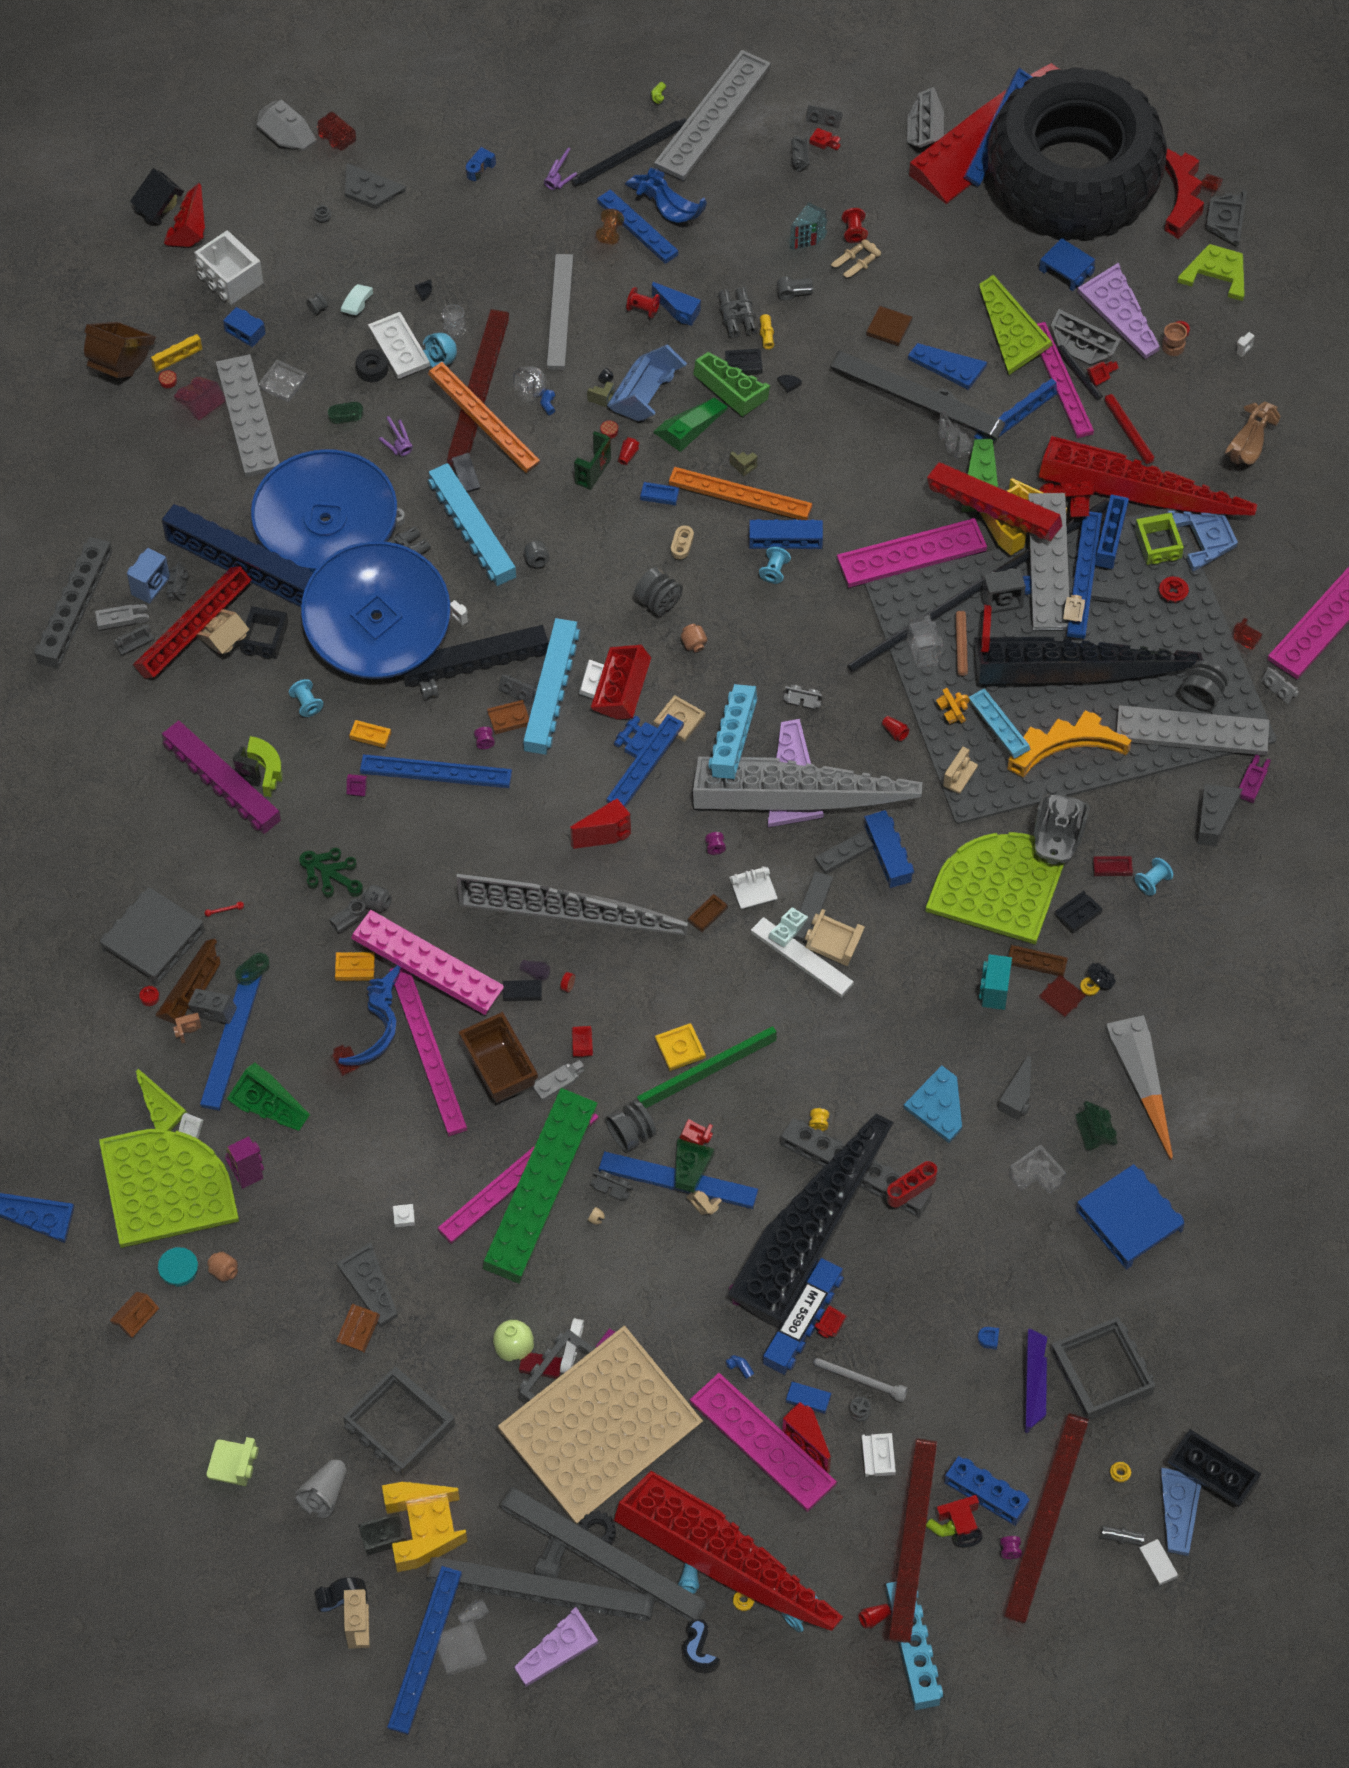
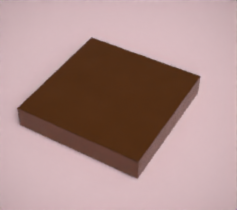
M879 306L866 331V335L899 346L912 322V316Z

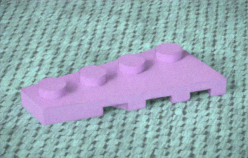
M575 1607L514 1669L525 1687L597 1645L598 1640L577 1607Z

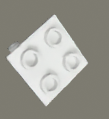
M762 866L760 869H752L749 872L745 871V873L734 874V876L729 877L741 909L778 899L769 877L770 871L768 867Z

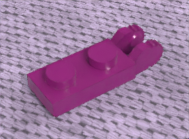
M1255 755L1239 787L1243 789L1241 799L1251 803L1255 802L1271 763L1270 759H1266L1263 768L1258 767L1259 755Z

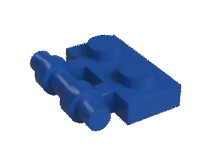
M634 716L632 720L626 723V728L619 732L614 742V745L618 748L622 744L626 745L625 753L634 758L638 756L657 729L647 722L641 727L637 725L640 722L638 716ZM634 732L636 733L632 739L629 738L630 733Z

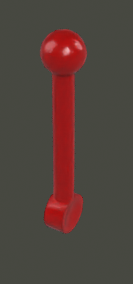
M239 901L236 905L215 910L207 909L204 914L210 917L212 914L236 908L242 910L244 903Z

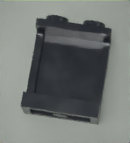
M153 168L130 202L135 206L134 210L146 216L145 219L151 224L155 222L161 225L160 215L174 195L181 197L184 190L162 171Z

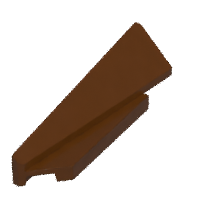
M215 938L204 942L155 1014L156 1017L176 1025L175 1019L185 1016L187 1009L191 1010L188 1004L195 989L205 990L220 965V957L216 956L215 944L217 940Z

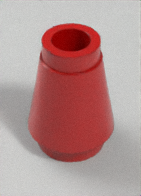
M627 437L623 441L618 458L620 464L627 465L637 453L640 445L637 440Z
M889 716L883 719L882 725L895 740L903 741L908 736L909 728L906 724Z
M886 1603L864 1608L858 1614V1618L865 1629H872L890 1616L891 1610Z

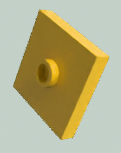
M691 1023L655 1036V1041L669 1071L706 1058V1054Z

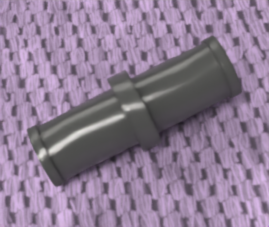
M1105 1525L1102 1526L1101 1539L1119 1541V1544H1124L1125 1542L1143 1546L1142 1542H1144L1145 1533L1129 1531L1124 1527L1118 1529Z

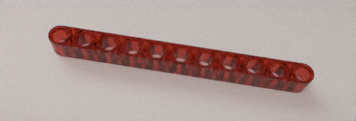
M490 310L468 384V388L484 404L509 321V312ZM462 408L447 457V463L453 466L451 460L453 457L466 453L470 454L478 424Z
M1071 1413L1068 1414L1007 1606L1005 1618L1023 1624L1026 1623L1089 1422L1087 1418Z
M916 1439L890 1629V1641L911 1643L937 1441Z

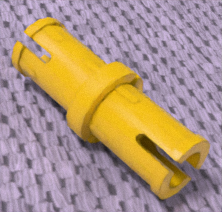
M764 314L759 318L761 324L760 335L763 339V348L772 349L774 347V329L771 326V317Z

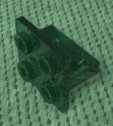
M1085 1101L1083 1103L1085 1110L1076 1114V1118L1086 1149L1091 1151L1106 1142L1112 1145L1118 1144L1116 1139L1117 1133L1112 1126L1110 1112L1096 1104Z

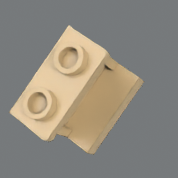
M822 909L819 915L815 914L811 923L814 925L813 930L809 929L805 936V940H807L805 948L848 966L865 927L857 924L856 929L825 916L826 910Z
M364 1589L344 1590V1624L348 1649L370 1648L369 1605L366 1604V1592Z

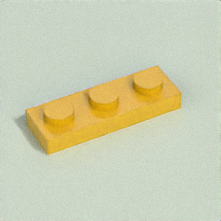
M196 334L176 345H172L162 352L156 353L151 357L152 367L157 373L202 350L201 338Z

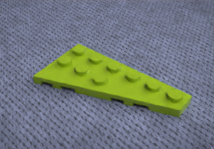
M994 275L979 284L1009 375L1053 346L1048 336Z

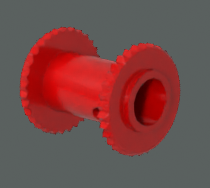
M860 208L847 209L841 217L843 222L848 224V230L844 232V239L849 243H860L868 236V231L862 228L861 224L866 214Z
M637 287L632 288L627 298L626 309L630 311L635 307L649 312V318H653L659 308L660 296L656 294L654 298L638 294Z

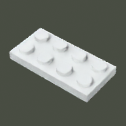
M400 312L368 324L369 331L381 351L385 354L389 365L398 379L430 367L427 356Z

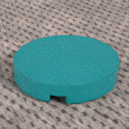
M181 1247L169 1249L162 1254L158 1262L160 1278L166 1284L177 1287L187 1285L193 1281L199 1268L197 1258L193 1252Z

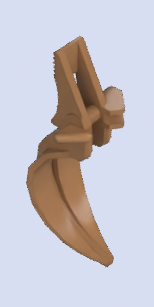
M1265 401L1259 406L1257 403L1244 406V411L1252 414L1249 417L1248 423L1239 431L1225 450L1224 454L1230 457L1231 462L1235 464H1253L1259 458L1262 452L1264 430L1267 424L1270 423L1277 426L1281 416L1277 411V406Z

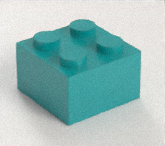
M989 954L988 962L984 961L979 999H983L982 1007L1005 1010L1012 957Z

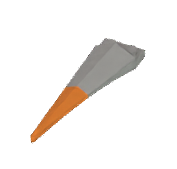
M1143 1015L1107 1023L1105 1027L1110 1043L1139 1095L1168 1158L1171 1160L1173 1155L1151 1035L1145 1017Z

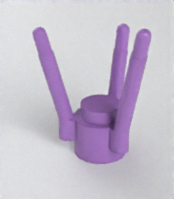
M567 148L560 161L558 159L555 160L548 176L544 180L547 188L551 190L561 189L565 183L577 175L575 172L561 182V175L557 173L570 148Z
M387 416V420L398 439L394 442L395 447L382 437L379 440L390 448L395 455H408L412 451L413 446L409 441L402 421L398 420L404 438L401 437L391 418Z

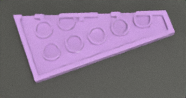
M1119 263L1078 287L1077 292L1139 354L1147 359L1158 352L1160 346L1152 330L1149 329L1147 320L1142 315L1132 289L1129 288L1126 282L1127 279L1120 270Z
M800 719L781 722L777 758L780 759V762L787 763L788 760L796 761L797 765L806 766L807 763L811 764ZM823 809L770 810L768 827L823 818Z

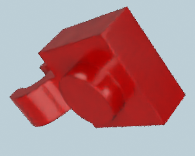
M817 128L810 137L809 144L824 150L827 146L838 150L841 146L839 144L841 138L832 136V133Z
M1110 361L1106 364L1105 362H1099L1086 370L1092 383L1097 386L1110 379L1109 373L1119 367L1117 361Z

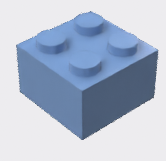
M147 548L144 553L139 555L137 562L127 572L131 595L149 604L169 580L170 574L165 556L150 548Z

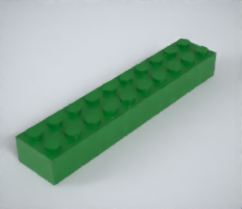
M560 1089L484 1259L482 1269L520 1284L596 1112L597 1102L566 1089Z

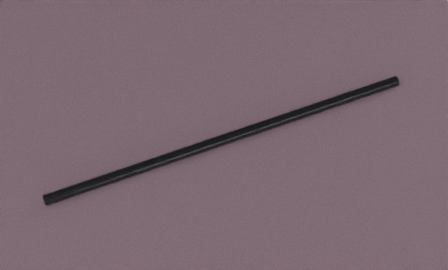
M1107 499L1103 500L1089 509V512H1103L1108 508L1109 501ZM1083 516L1077 517L1066 524L1067 534L1082 525ZM1030 548L992 572L1016 568L1030 559ZM984 577L847 665L849 671L854 672L983 589Z

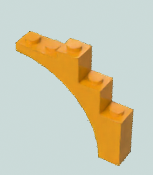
M1085 710L1075 726L1067 721L1057 719L1048 734L1030 726L1023 738L1027 741L1031 750L1015 759L1011 755L1008 760L1007 769L1025 777L1032 767L1042 759L1056 752L1076 747H1100L1127 755L1130 751L1132 740L1123 734L1112 731L1107 726H1102V718L1095 713Z

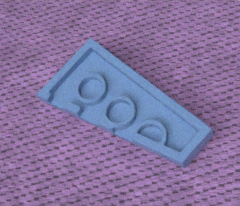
M1161 1468L1167 1552L1188 1556L1201 1483L1184 1472Z

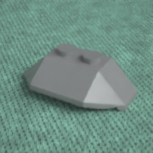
M934 87L918 93L917 100L908 114L907 143L919 148L936 142L944 136V111Z
M283 100L272 101L259 110L257 127L279 146L298 148L305 151L317 142L305 119Z
M1058 309L1051 323L1058 346L1064 345L1072 356L1090 365L1113 356L1121 341L1120 338Z

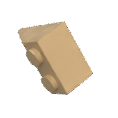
M222 609L196 637L214 651L223 654L229 652L237 640L241 641L245 638L246 632L250 629L236 612Z

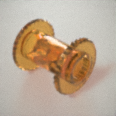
M606 209L601 213L604 225L596 231V237L602 243L615 244L620 239L616 231L617 226L622 225L625 219L621 212L615 209Z

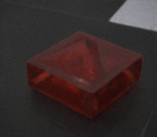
M1206 174L1202 179L1201 186L1217 191L1222 185L1223 179Z

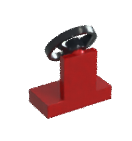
M977 1495L938 1506L936 1509L938 1522L949 1518L952 1519L956 1530L953 1539L957 1546L972 1547L983 1539L982 1531L977 1528L972 1511L978 1510L979 1501ZM961 1535L960 1539L957 1541V1536ZM973 1538H977L976 1540H974V1541H972V1542L963 1543L964 1541H968V1540H971V1539H973Z

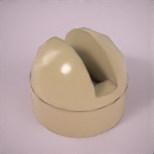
M595 1207L588 1221L599 1225L602 1223L599 1217L605 1219L603 1211Z

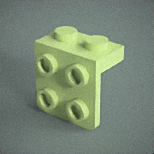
M246 1437L245 1444L217 1440L207 1470V1477L212 1480L246 1486L248 1478L252 1476V1464L254 1459L257 1458L259 1447H256L255 1439Z

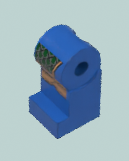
M481 147L466 164L467 178L471 181L479 180L487 167L493 168L496 165L495 154Z

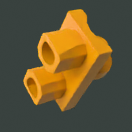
M948 688L943 689L944 695L936 701L942 710L949 706L952 707L951 710L944 713L949 724L958 720L961 723L965 722L966 719L960 707L963 710L968 709L967 704L970 698L968 695H961L958 692L955 694L956 699H954Z

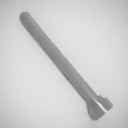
M816 1358L813 1361L817 1367L889 1393L895 1401L903 1403L907 1395L908 1387L902 1385H895L893 1387L820 1358Z

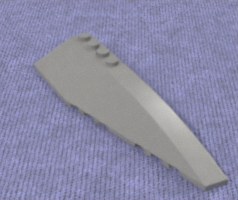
M698 757L693 787L694 809L817 810L868 806L922 797L923 782L905 779L893 781L887 776L875 778L871 777L869 773L857 775L851 770L827 766L817 768L814 764L809 763L803 766L797 765L796 761L788 760L785 763L780 762L779 758L741 757L735 779L712 777V769H709V759L713 757Z
M457 874L459 905L463 907L686 936L688 934L687 922L625 902L533 883Z

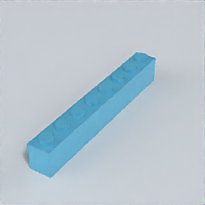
M444 464L429 471V487L436 491L438 501L440 503L443 502L445 505L446 513L452 516L453 523L456 528L461 530L464 541L469 542L471 552L478 556V562L482 568L485 567L487 570L486 573L489 580H493L496 586H499L516 578L515 565L449 464Z
M555 618L523 741L524 751L546 755L548 748L552 746L553 737H551V734L556 731L557 721L555 719L560 715L561 706H559L560 701L563 702L565 695L563 687L568 684L569 675H567V672L571 671L573 663L571 656H575V641L579 640L580 629H578L576 621Z

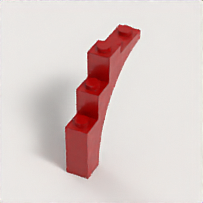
M1167 148L1165 171L1174 184L1177 202L1173 211L1166 219L1164 231L1179 239L1203 214L1204 202L1196 198L1201 191L1202 181L1194 177L1198 172L1200 160L1186 152L1180 156Z

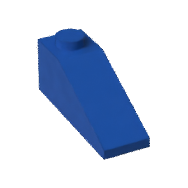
M653 282L652 296L654 297L656 294L660 296V304L675 320L692 326L701 311V300Z

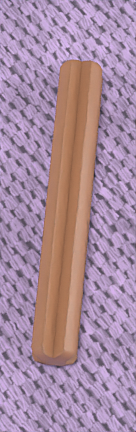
M957 611V671L959 676H966L968 674L966 612Z

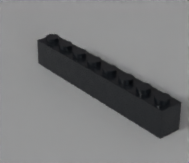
M543 625L438 649L421 665L402 674L405 687L416 686L422 681L429 682L433 678L436 681L437 679L453 677L462 673H471L479 669H488L495 665H504L516 660L542 656L547 653L549 642Z

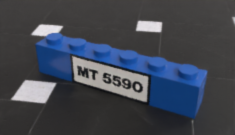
M823 1258L820 1259L763 1356L764 1365L783 1375L786 1374L788 1369L792 1370L796 1362L795 1357L797 1353L801 1354L805 1348L806 1342L804 1341L807 1336H812L815 1330L814 1324L817 1320H821L825 1313L824 1307L826 1304L832 1302L835 1288H840L844 1280L842 1276L843 1268Z

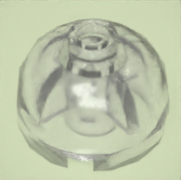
M531 365L523 366L514 372L513 386L515 390L518 389L520 393L518 397L521 400L531 402L540 398L546 391L547 379L538 367Z

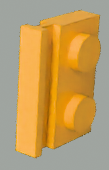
M336 952L335 981H370L374 979L375 952Z

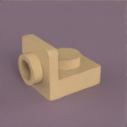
M1071 595V597H1067L1063 620L1082 622L1085 600L1082 599V596Z
M699 1190L694 1193L691 1192L686 1196L701 1215L713 1214L719 1208L718 1204L722 1201L720 1198H713L708 1201V1196Z

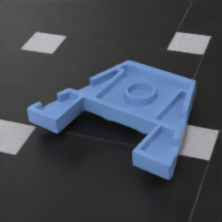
M1168 511V513L1172 512L1176 527L1191 525L1202 549L1200 552L1187 555L1186 559L1192 571H1196L1237 547L1238 541L1225 514L1201 513V515L1191 514V512H1183L1181 514L1175 513V511Z

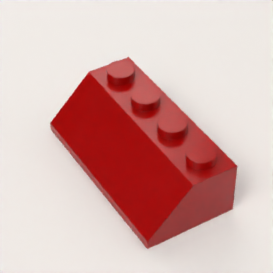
M642 644L609 648L591 705L592 710L615 719L633 718L651 661V656Z

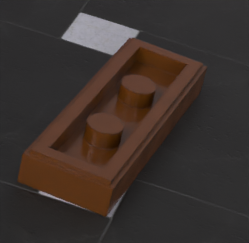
M1011 945L1008 956L1012 957L1011 966L1064 977L1068 957Z

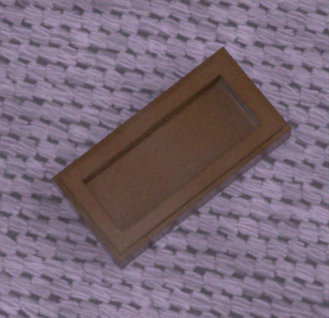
M713 894L688 918V922L703 933L728 909V905Z

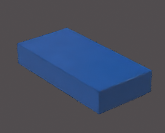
M644 482L640 500L676 506L679 487Z
M792 1382L786 1403L797 1405L801 1402L804 1406L808 1405L813 1411L825 1414L831 1393Z

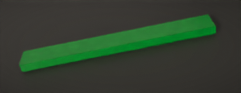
M770 1027L637 1096V1100L645 1108H648L777 1040V1031L774 1027Z

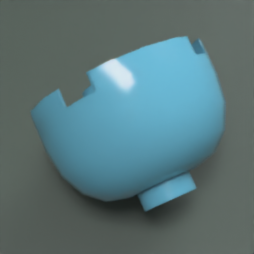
M434 333L425 337L423 345L425 344L426 350L423 351L430 362V366L435 367L441 362L446 366L453 363L456 358L457 348L456 343L449 335Z

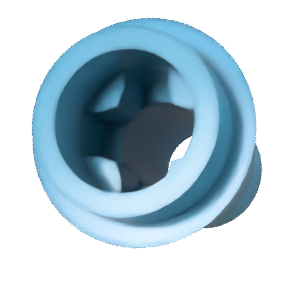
M685 1563L678 1585L692 1594L696 1593L699 1588L697 1569Z

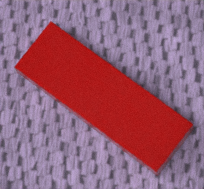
M984 605L981 652L989 651L991 605Z

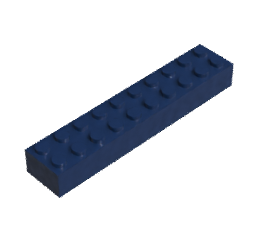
M173 504L162 518L166 541L226 571L231 567L241 566L250 577V583L301 608L305 587L313 574L308 568L298 566L292 560L280 557L276 552H270L264 549L263 546L254 544L247 538L240 537L231 530L224 529L215 522L204 519L199 514L189 512L185 507Z

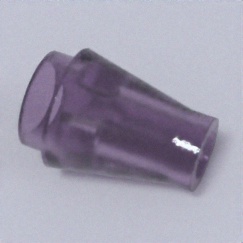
M528 960L521 962V971L538 980H546L548 978L550 966L546 962Z

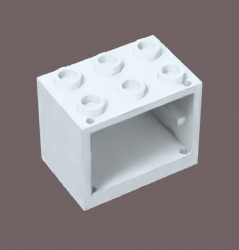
M228 230L194 252L198 277L206 281L210 289L215 290L223 301L226 300L230 305L263 284L260 260Z

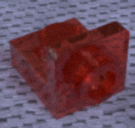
M1244 618L1241 623L1237 622L1235 625L1233 639L1248 649L1253 650L1262 639L1263 634L1248 626V619Z
M344 1045L333 1049L334 1053L330 1057L334 1059L341 1076L360 1067V1065H343L338 1063L340 1058L355 1056L350 1046L345 1048Z

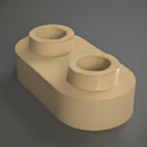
M680 526L677 528L671 544V555L674 558L684 559L688 556L694 539V532L691 527Z

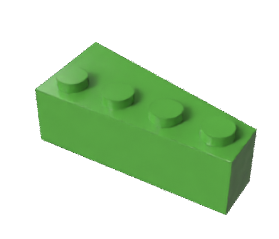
M710 352L696 359L693 375L741 416H744L768 400L769 384H762L757 381L756 377L745 375L741 369L727 365L728 362Z
M977 439L974 441L968 475L998 487L993 439ZM962 504V512L977 511L971 506Z

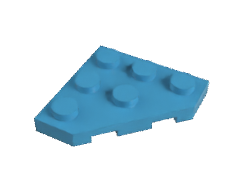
M941 1065L904 1104L903 1108L950 1143L962 1130L957 1076Z

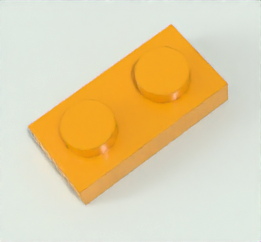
M355 720L349 737L351 740L386 748L391 735V729Z

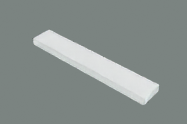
M764 917L751 929V934L842 998L854 985V981L805 948L795 939H792L783 947L768 938L769 933L776 926Z

